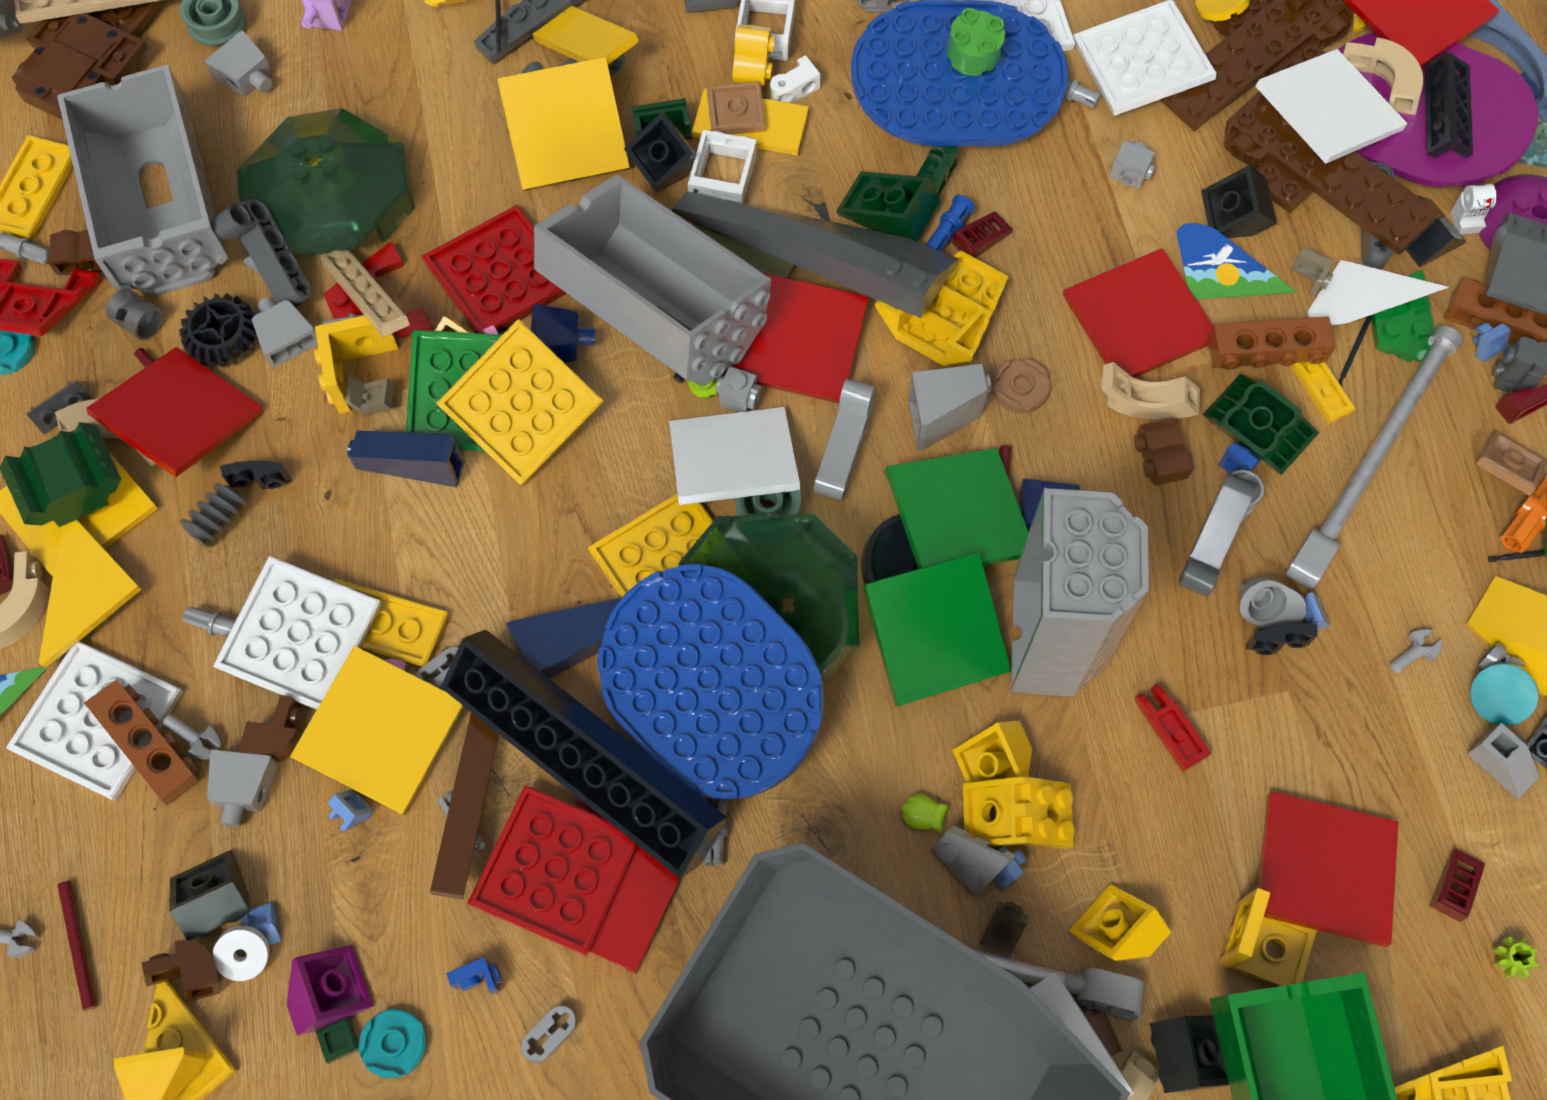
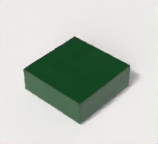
M348 1017L316 1030L325 1061L328 1064L359 1051V1043L351 1020Z

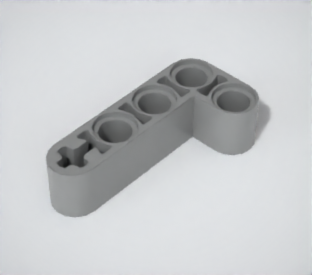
M846 378L840 396L839 411L814 484V494L839 501L843 500L871 415L875 386Z

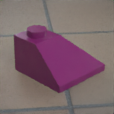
M352 945L303 955L292 960L287 1008L297 1036L315 1032L343 1018H351L373 1007Z

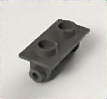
M77 380L72 383L69 381V385L36 407L32 406L30 408L31 411L26 413L43 434H46L58 425L55 415L56 411L81 401L92 400Z

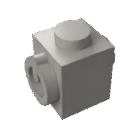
M1123 141L1114 160L1109 177L1127 186L1140 189L1144 179L1150 180L1156 165L1151 162L1155 152L1151 151L1141 142L1130 143Z
M729 366L726 375H721L716 385V392H719L720 407L737 413L746 412L749 409L754 410L762 392V386L757 384V376Z

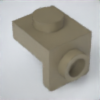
M1303 247L1291 270L1316 282L1310 292L1311 295L1315 296L1319 288L1325 290L1332 279L1333 274L1329 273L1334 261L1316 251Z
M350 377L347 383L345 403L362 415L391 409L395 383L388 378L363 383L356 377Z

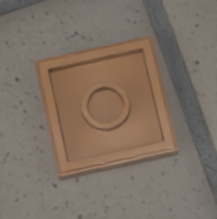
M760 81L706 86L711 131H719L729 135L766 131Z
M1494 430L1488 438L1476 465L1531 496L1538 486L1547 465V459Z

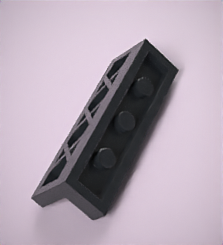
M1446 51L1424 65L1427 155L1435 159L1445 152L1453 150L1461 156L1468 158L1473 155L1470 65Z

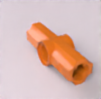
M1547 475L1539 483L1532 495L1528 496L1514 513L1516 517L1499 538L1503 546L1511 552L1522 554L1529 547L1533 539H1535L1538 532H1541L1546 527Z

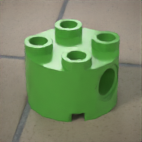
M973 8L964 9L962 14L952 23L947 43L946 55L952 61V67L958 72L969 76H980L982 72L993 70L999 62L1001 47L1004 43L1005 31L1003 20L986 11Z

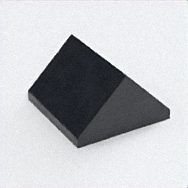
M663 111L624 148L654 191H659L688 177L696 156L692 148Z
M1419 196L1440 212L1438 219L1406 249L1416 264L1422 267L1462 246L1466 240L1433 200Z

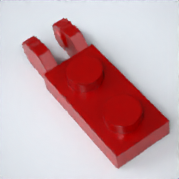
M1156 684L1151 687L1153 697L1159 706L1162 707L1159 711L1155 710L1144 694L1141 693L1134 698L1138 708L1147 717L1148 723L1182 772L1211 755L1210 750L1175 701L1172 702L1162 686Z

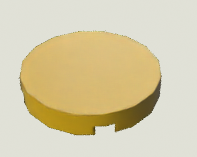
M1196 0L1195 6L1197 14L1200 13L1201 18L1209 21H1224L1230 19L1231 14L1237 12V15L1243 13L1249 6L1250 0Z

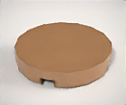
M1020 358V360L1014 361L1013 359L1008 360L997 369L994 375L993 394L999 404L1014 413L1035 411L1045 404L1050 393L1051 383L1048 379L1049 375L1046 369L1038 362L1028 358Z

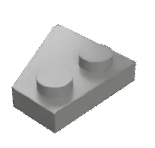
M956 826L949 829L931 849L976 897L1016 857L1008 850L1001 853L990 848V842L980 837H973L967 831Z

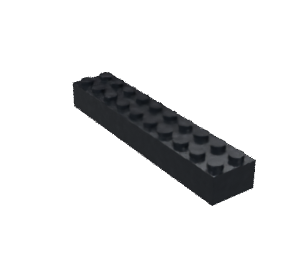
M485 629L462 639L440 688L678 878L682 879L701 864L727 816Z

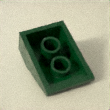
M861 171L836 212L839 216L873 231L902 236L917 241L941 201L930 177Z

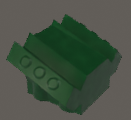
M1239 374L1202 414L1211 424L1220 428L1228 437L1248 449L1255 457L1280 475L1286 471L1319 434L1303 417L1301 409L1261 379L1256 382L1242 374Z
M82 422L78 423L74 433L59 431L58 435L32 447L24 446L20 457L5 456L0 466V471L24 524L42 526L54 521L58 527H61L109 504V494L116 491L122 480L97 425Z

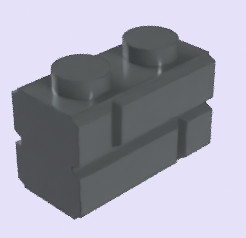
M1523 336L1514 346L1509 345L1505 350L1503 360L1497 359L1492 368L1491 375L1495 377L1494 388L1505 392L1509 390L1515 392L1536 387L1547 374V343H1537V340Z

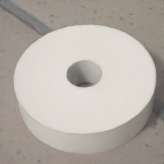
M250 926L232 927L219 937L214 947L213 958L216 969L221 975L230 980L246 981L252 979L264 969L270 952L269 943L266 937L256 928ZM236 950H244L247 956L239 957L236 954Z

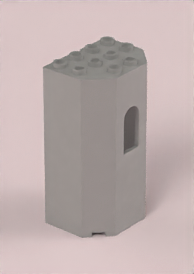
M168 64L121 77L122 80L117 85L100 82L57 95L94 259L117 291L132 288L142 290L143 295L153 297L209 281L215 274L214 268L218 264L223 265L228 258L224 240L214 232L211 224L212 219L217 213L188 103ZM160 164L165 167L173 201L147 208L140 181V173L148 165Z
M618 174L582 195V199L577 206L568 204L534 225V270L688 381L705 386L714 378H719L729 366L738 364L767 320L766 313L771 285L769 277Z
M1044 488L1013 576L1012 625L1020 629L1021 637L1018 640L1012 641L1011 693L1073 697L1105 669L1149 592L1148 526L1138 516L1135 518L1122 506L1124 502L1113 492Z

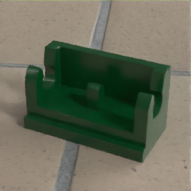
M686 98L632 106L636 135L643 131L663 111L685 140L692 139Z
M932 146L936 150L930 149L926 160L916 175L930 177L938 196L942 193L957 166L960 151L958 147Z

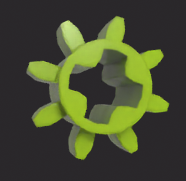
M1511 937L1502 939L1503 946L1495 947L1492 950L1497 954V962L1493 965L1505 971V978L1512 977L1517 973L1518 977L1523 979L1529 977L1527 969L1532 970L1539 967L1534 962L1535 954L1538 950L1532 949L1527 945L1526 938H1521L1514 943ZM1516 954L1519 961H1515L1512 955Z

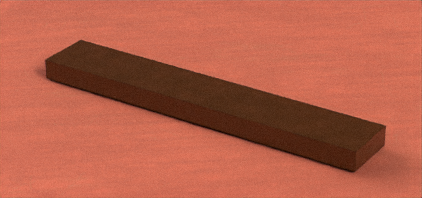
M473 713L470 714L431 884V895L464 899L499 738L497 732Z

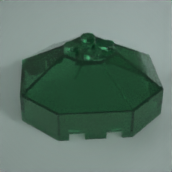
M343 108L287 117L237 170L239 202L252 199L263 202L269 209L289 247L301 255L315 257L318 254L330 253L331 250H357V247L362 246L361 243L374 228L380 241H386L398 228L396 222L404 213L409 215L415 209L410 164L403 143ZM312 156H317L318 159H322L320 161H317L316 166H312L311 163L308 162L311 161Z
M756 513L741 516H717L678 563L679 565L701 564L724 569L748 583L806 642L818 663L823 686L860 646L857 555L814 513L793 515ZM784 598H793L795 600L792 604L795 608L793 612L790 610L784 612L782 610L784 608V603L782 602Z

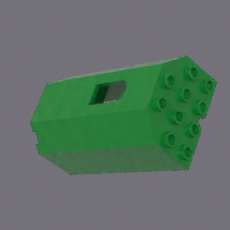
M1365 972L1209 998L1232 1100H1397Z

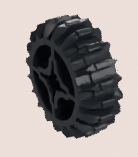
M215 293L213 299L209 300L204 296L203 303L198 304L194 302L195 309L186 310L188 318L180 319L183 327L179 329L180 336L182 337L181 343L187 349L189 356L196 359L202 365L207 363L208 366L213 368L218 363L225 368L228 361L236 365V358L242 357L246 359V350L254 351L252 343L259 341L252 322V318L256 314L252 311L250 305L243 302L238 296L232 298L231 295L226 293L221 298L220 295Z

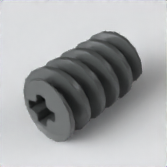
M215 483L213 488L217 495L207 492L205 497L208 503L203 501L197 502L200 512L195 510L188 512L192 521L187 519L180 520L183 529L205 548L207 546L203 541L204 539L213 542L216 540L212 533L213 530L221 533L224 532L220 524L221 521L229 524L232 523L228 515L230 512L237 515L241 514L237 507L238 503L244 506L249 505L229 485L225 484L224 486Z

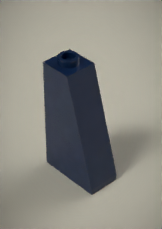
M357 430L354 440L349 442L347 455L355 469L451 487L458 486L465 463L455 436Z
M620 598L513 620L507 623V626L523 658L550 679L598 654V649L601 647L606 630L604 628Z

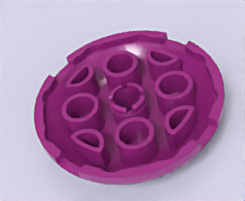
M1519 174L1506 177L1494 183L1496 203L1493 208L1489 209L1484 219L1486 227L1478 234L1485 246L1491 251L1492 236L1509 212L1547 225V177L1534 174Z

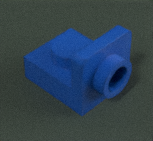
M1233 442L1218 465L1230 474L1239 470L1252 472L1260 460L1248 449Z
M485 957L446 973L450 985L455 989L461 988L462 991L470 990L481 984L480 979L485 978L488 989L492 994L500 992L497 984L502 982L496 963L490 964L489 960Z

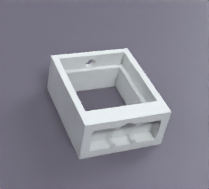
M741 0L737 27L739 24L747 25L749 11L786 15L784 34L771 33V35L776 36L774 52H769V59L788 61L796 0Z
M703 130L688 181V192L744 203L757 157V140L746 136L723 134L719 131ZM709 153L745 159L740 183L736 184L704 178L703 173Z

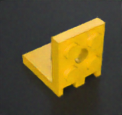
M365 315L315 326L318 348L314 349V355L318 366H322L323 372L318 374L322 391H326L329 404H334L339 414L351 411L350 406L345 403L347 386L342 362L398 350V343L394 332L382 337Z
M1026 776L963 783L964 830L973 837H980L990 842L989 847L1033 845L1060 849L1074 848L1073 837L1075 829L1072 816L1073 794L1071 792V783ZM994 805L997 815L994 821H991L989 813Z
M1256 888L1237 902L1235 909L1238 910L1234 923L1229 928L1226 937L1228 940L1224 956L1219 960V964L1275 987L1302 983L1317 930L1265 918L1264 913L1270 892ZM1268 941H1275L1281 946L1282 955L1279 959L1268 955L1266 951Z

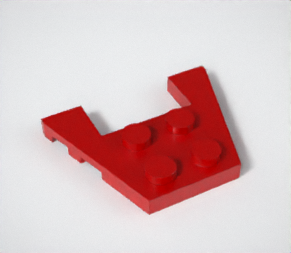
M392 241L362 263L363 267L378 284L377 277L404 267ZM338 283L323 293L334 319L349 317L351 313L354 316L363 314ZM421 307L406 313L405 315L410 326L394 332V334L401 338L409 337L412 330H434L424 308Z
M0 259V331L43 336L101 283L102 279L99 272L74 269L64 288L56 289L14 283L22 270L19 262Z

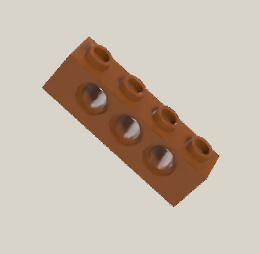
M1465 277L1461 279L1452 292L1444 319L1473 330L1484 322L1488 323L1492 328L1503 323L1511 329L1509 343L1516 344L1523 336L1537 340V343H1547V314H1541L1485 295L1486 285Z
M1329 316L1213 324L1207 337L1212 367L1232 370L1240 366L1261 368L1271 364L1290 366L1301 362L1319 364L1327 361L1336 347ZM1239 345H1243V346H1245L1247 349H1243V348H1241Z
M116 679L85 701L84 704L157 796L168 805L199 782L193 774L198 769L187 755L180 758L174 749L179 745L168 731L161 734L155 727L160 721L148 707L145 710L139 707L136 702L141 698L132 686L128 684L123 687ZM127 710L133 711L129 721L119 723L118 719L121 713ZM152 734V739L148 745L143 747L137 746L138 739L142 735ZM166 757L171 758V764L167 769L163 771L156 770L159 760Z

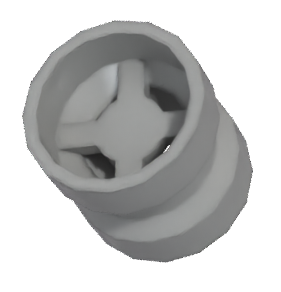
M1498 642L1484 655L1477 666L1483 670L1490 664L1499 663L1503 657L1505 659L1502 662L1517 664L1521 667L1524 665V662L1518 657L1510 656L1507 653V649Z

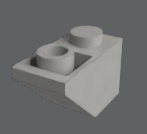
M1503 723L1489 731L1467 753L1516 799H1519L1540 777L1528 746Z

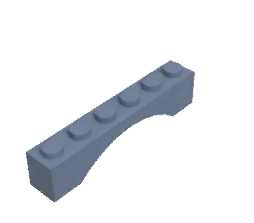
M1489 0L1500 10L1495 18L1471 33L1469 37L1479 39L1504 53L1517 65L1522 73L1525 72L1541 91L1536 99L1538 118L1547 127V55L1497 0Z

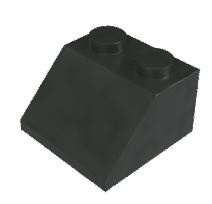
M1250 165L1201 190L1208 226L1216 229L1226 238L1254 236L1277 224L1268 181L1262 173Z
M232 850L170 878L169 912L185 938L189 941L196 937L207 936L215 928L228 922H236L250 912L249 893Z
M1213 1015L1182 1016L1150 1023L1152 1032L1151 1042L1156 1051L1159 1066L1158 1076L1163 1085L1164 1093L1229 1086Z

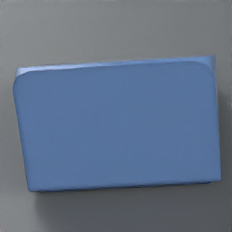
M1313 592L1308 593L1304 598L1306 603V615L1304 617L1306 624H1316L1317 630L1329 627L1331 624L1321 599Z
M274 902L251 908L250 912L241 918V926H250L259 930L266 937L269 945L281 941Z

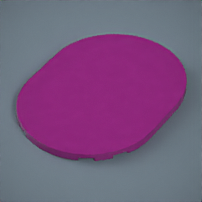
M1373 32L1350 41V43L1375 46L1376 39L1379 37ZM1457 43L1448 49L1447 52L1470 65L1473 155L1465 158L1453 150H1449L1435 159L1427 155L1425 67L1421 68L1423 86L1416 115L1397 112L1408 123L1404 130L1357 150L1358 154L1369 162L1387 164L1392 168L1394 175L1418 184L1444 188V185H1462V187L1483 183L1488 178L1499 173H1505L1521 160L1532 143L1538 123L1537 102L1531 88L1524 78L1509 65L1492 56ZM1346 44L1338 49L1343 55ZM1359 71L1389 103L1391 88L1387 81L1379 75Z

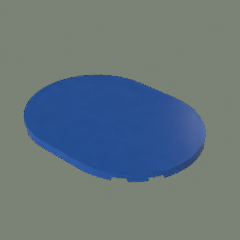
M918 0L897 5L896 9L880 14L867 25L866 30L857 40L854 47L850 74L853 91L861 108L877 126L901 140L920 145L992 147L1010 145L1025 140L1042 130L1054 118L1062 104L1067 89L1068 68L1061 45L1047 31L1048 28L1036 17H1029L1018 11L1015 6L994 1ZM966 8L986 11L1000 17L1004 22L1005 38L1001 47L999 62L993 70L982 72L980 76H969L958 72L952 67V61L946 55L951 25Z
M685 564L662 572H655L632 587L618 602L604 628L606 630L601 647L598 649L597 668L600 674L601 692L613 717L649 757L697 794L715 799H742L758 795L777 786L796 771L811 751L821 727L825 702L822 675L818 663L806 642L756 590L736 575L724 569L701 564Z

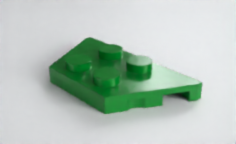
M1419 270L1407 276L1426 281L1424 270ZM1428 295L1371 315L1375 349L1387 354H1394L1399 359L1409 363L1412 360L1420 363L1423 361L1430 349L1428 339L1434 331Z

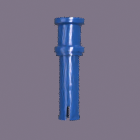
M955 195L951 207L947 212L942 213L938 228L925 245L942 251L952 235L963 227V222L967 216L973 214L975 211L974 203L963 195Z

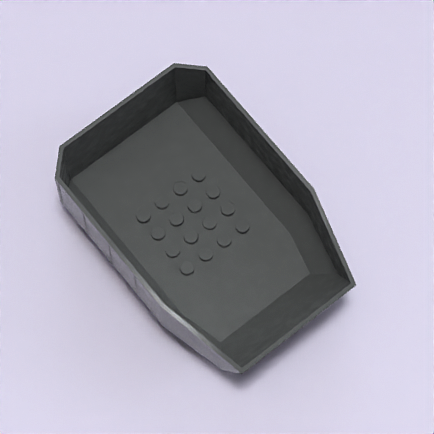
M805 843L754 854L640 1039L649 1092L659 1100H1127L1130 1092L1019 978Z

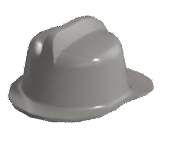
M1265 577L1254 578L1247 584H1240L1242 591L1240 593L1239 610L1242 617L1263 629L1284 624L1302 623L1306 615V603L1304 598L1295 590Z

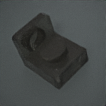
M999 901L980 940V944L1010 958L1027 925L1028 916L1024 914V909L1013 902L1007 901L1004 904Z

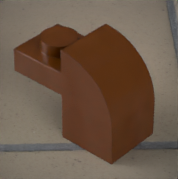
M280 695L272 725L247 721L238 752L268 755L277 762L289 758L302 736L297 729H294L295 726L297 727L300 724L302 710L296 700L290 696Z
M189 940L174 941L176 954H157L152 956L149 961L142 962L146 987L181 978L186 1002L220 994L214 958L207 948L197 942Z

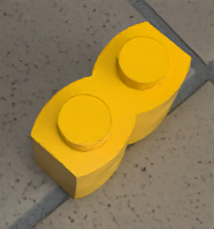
M746 24L738 25L735 39L732 82L760 81V86H764L767 79L771 80L773 63H769V52H774L776 36L771 35L772 28Z

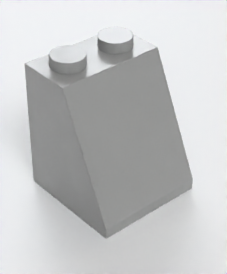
M983 364L912 372L908 403L917 451L930 447L981 417L983 407L988 404L987 392H991L989 374H984Z

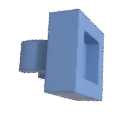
M1484 322L1475 328L1480 333L1473 338V342L1478 346L1475 356L1482 362L1506 350L1511 329L1502 323L1492 328L1488 323Z
M353 789L334 794L328 802L333 809L329 814V818L333 820L341 817L344 820L343 825L340 827L341 831L351 829L356 823L368 820L374 812Z
M1004 846L998 851L1004 853L1007 851V849ZM1020 849L1013 853L1016 857L994 879L1002 891L1011 886L1024 874L1020 865L1026 862L1027 859Z

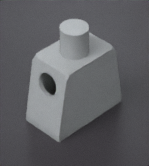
M243 30L204 60L211 77L215 81L243 96L250 94L256 88L262 93H266L272 87L273 82L269 78L272 75V70L266 57Z
M266 297L259 301L258 308L261 313L253 316L252 322L262 352L272 369L318 345L316 332L288 300L276 304L272 297Z
M211 749L207 798L214 806L223 808L220 820L221 825L239 827L243 810L259 812L262 809L279 768V763L268 755Z

